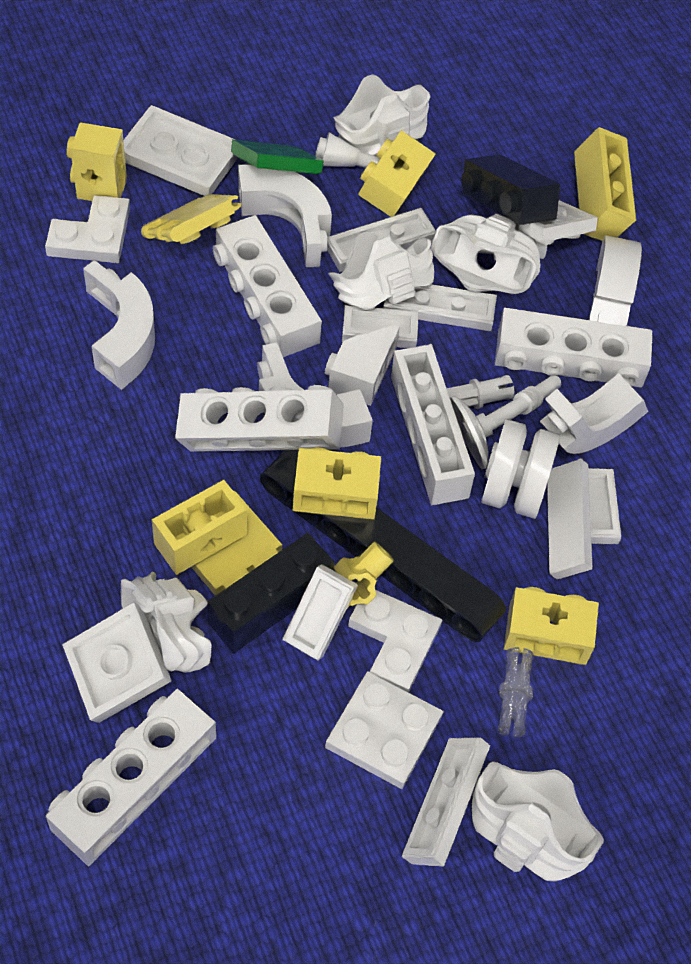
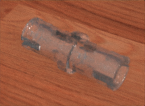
M519 647L507 650L505 682L500 684L499 696L503 700L498 732L509 736L511 720H514L513 737H522L526 734L527 703L533 697L530 676L534 653L523 648L521 664H518Z

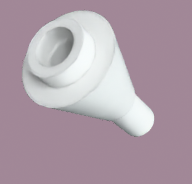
M330 132L327 138L320 137L315 154L316 157L324 160L323 166L355 167L356 165L366 168L371 161L376 164L380 161L376 156L359 152V149Z

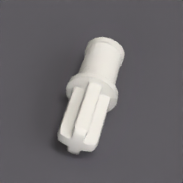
M509 375L481 382L477 379H472L469 384L447 388L449 398L456 396L467 407L474 406V408L480 409L486 403L513 399L514 386L506 388L507 384L513 382Z

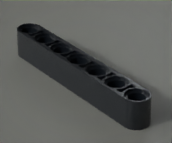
M284 450L260 474L259 478L262 486L270 495L293 511L294 486L299 452L297 450ZM377 507L374 519L293 511L355 557H360L374 541L377 542L394 560L381 576L471 641L480 642L506 611L504 601L493 590Z

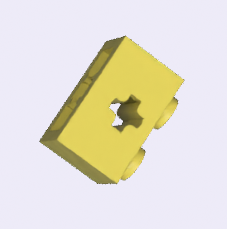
M80 122L75 137L70 136L67 143V157L72 159L70 181L75 183L77 199L93 201L94 195L121 198L127 181L123 130Z
M401 130L393 142L387 138L376 155L380 161L377 164L371 161L364 170L360 179L365 183L358 195L390 217L395 216L436 154Z
M321 447L311 449L299 448L293 511L374 519L378 500L381 456H373L365 452H335Z
M222 480L153 518L154 545L174 573L178 575L246 536L247 509L227 482Z
M516 587L509 605L503 650L586 665L595 648L599 602L588 601L579 595L561 596L550 594L537 587H526L524 589Z

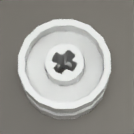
M505 419L499 443H494L485 473V478H488L481 503L501 509L507 503L511 486L518 488L514 503L515 512L536 519L556 455L560 434L540 429L534 435L530 451L523 450L527 435L526 425Z

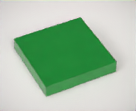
M232 139L231 152L256 168L312 174L322 173L324 160L297 146Z

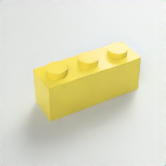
M598 127L575 150L574 155L579 209L598 217L596 231L584 233V235L603 241L604 235L620 236L636 221L627 138Z

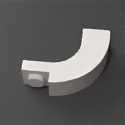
M251 164L238 165L241 215H274L288 220L298 229L301 235L305 266L320 267L321 252H327V237H330L332 213L327 199L319 188L296 172L256 168Z
M93 260L83 268L86 292L113 312L118 318L116 325L92 345L94 367L122 390L143 371L153 353L155 344L153 305L144 284L132 272L120 280L119 276L112 269H105Z
M278 343L262 345V361L257 362L260 378L259 391H270V388L276 386L287 387L292 390H304L291 378ZM361 390L337 394L344 404L340 447L370 442L373 420ZM304 411L298 412L293 417L292 422L298 421L303 416Z
M618 373L595 393L576 403H570L556 389L545 398L552 411L540 422L548 431L560 434L559 444L566 452L577 454L597 448L615 438L643 417L648 410L640 395Z

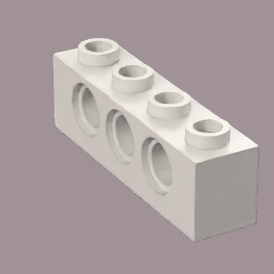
M254 215L217 228L216 245L213 246L215 260L219 266H225L228 271L231 287L236 293H241L249 317L252 320L256 319L261 326V335L265 344L277 342L283 357L320 344L322 320L257 216Z
M504 308L498 329L495 366L507 367L512 370L522 369L542 372L551 376L562 375L581 378L585 381L608 382L619 373L631 387L642 388L651 367L652 330Z
M432 344L395 350L391 379L431 506L468 499L475 472Z
M321 385L309 386L307 390H292L282 386L272 387L270 391H254L243 387L234 388L232 392H217L205 388L197 389L195 393H181L175 439L190 452L299 450V448L311 449L314 447H321L327 450L340 449L344 404L332 389ZM304 411L303 416L298 421L292 422L293 417L298 412ZM266 412L261 421L254 423L259 414ZM228 413L226 419L223 422L217 424L219 418L222 415Z
M176 689L168 698L165 696L160 697L148 710L147 718L136 729L130 727L120 735L115 743L116 748L104 760L98 758L87 767L82 775L83 780L71 792L65 790L53 800L48 809L49 813L46 815L50 830L89 867L216 739V722L179 689ZM163 735L169 736L174 740L172 744L164 748H158L151 744L156 737ZM134 766L142 770L141 774L132 780H125L119 776L121 771L127 767ZM103 798L110 802L108 807L101 812L92 813L86 810L87 805L94 799Z

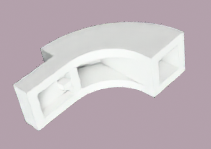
M608 235L603 236L596 268L598 274L589 315L590 321L627 325L638 281L642 251L641 242Z

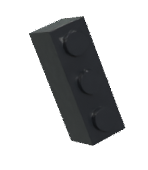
M501 154L465 159L464 173L461 178L463 194L519 225L557 219L559 183Z
M307 532L208 600V624L232 653H236L295 611L316 568L322 564L333 570L334 560Z

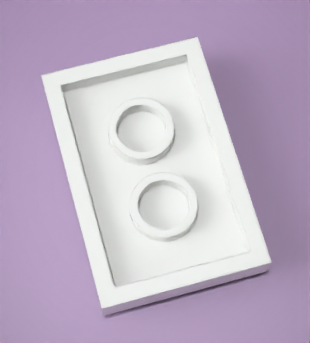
M152 105L123 140L125 162L203 196L212 194L238 157L231 152L233 138Z

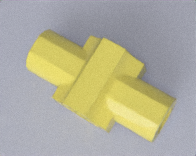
M375 541L360 557L357 556L350 559L343 557L334 566L336 573L351 581L355 578L358 580L356 582L358 587L348 607L350 605L353 606L361 603L367 605L377 595L375 591L376 579L394 562L391 555Z

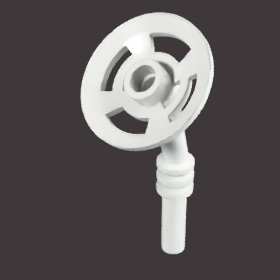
M552 375L536 386H528L517 393L513 401L487 416L484 413L475 416L463 401L456 396L450 397L463 439L481 469H485L488 466L489 456L486 437L493 434L492 430L504 424L505 419L511 420L519 414H528L539 407L545 397L561 387V380L558 376Z

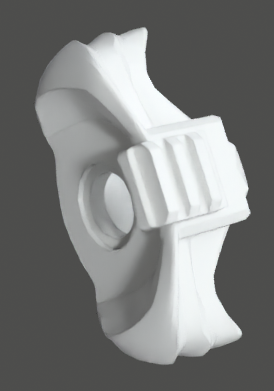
M369 75L361 81L354 97L343 112L333 117L336 121L335 127L339 133L338 138L359 149V152L372 156L377 155L387 138L393 142L401 130L414 139L422 138L427 127L430 93L421 85H415L403 91H394L387 87L378 76Z
M471 214L462 216L452 223L441 225L436 230L431 244L434 256L442 265L457 276L468 291L523 293L531 286V283L540 272L539 251L534 240L524 233L515 230L516 224L514 221L499 214L489 218ZM485 249L495 254L496 264L492 269H483L478 264L477 255L480 250Z
M370 231L359 233L355 238L351 255L341 274L328 273L334 282L333 286L339 292L338 299L354 307L368 310L374 308L387 298H389V302L392 304L415 296L414 288L430 286L433 283L434 265L432 262L433 252L430 249V239L420 238L411 247L404 250L390 236L379 239L376 234Z
M151 572L144 578L136 577L133 581L121 580L122 608L132 603L140 606L146 615L167 670L188 673L200 670L210 663L211 641L204 637L202 630L191 626L194 618L208 604L201 593L196 590H187L178 578L156 580L155 572Z
M491 762L476 782L472 799L473 825L478 833L497 845L494 851L495 859L514 872H520L525 865L546 881L562 880L584 870L593 861L604 842L601 833L585 816L577 800L571 779L559 770L528 772L511 769L498 762Z

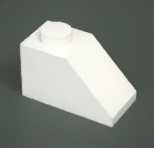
M392 324L344 340L338 354L331 353L325 368V374L330 376L329 388L335 394L360 389L366 404L371 406L396 350L400 327Z

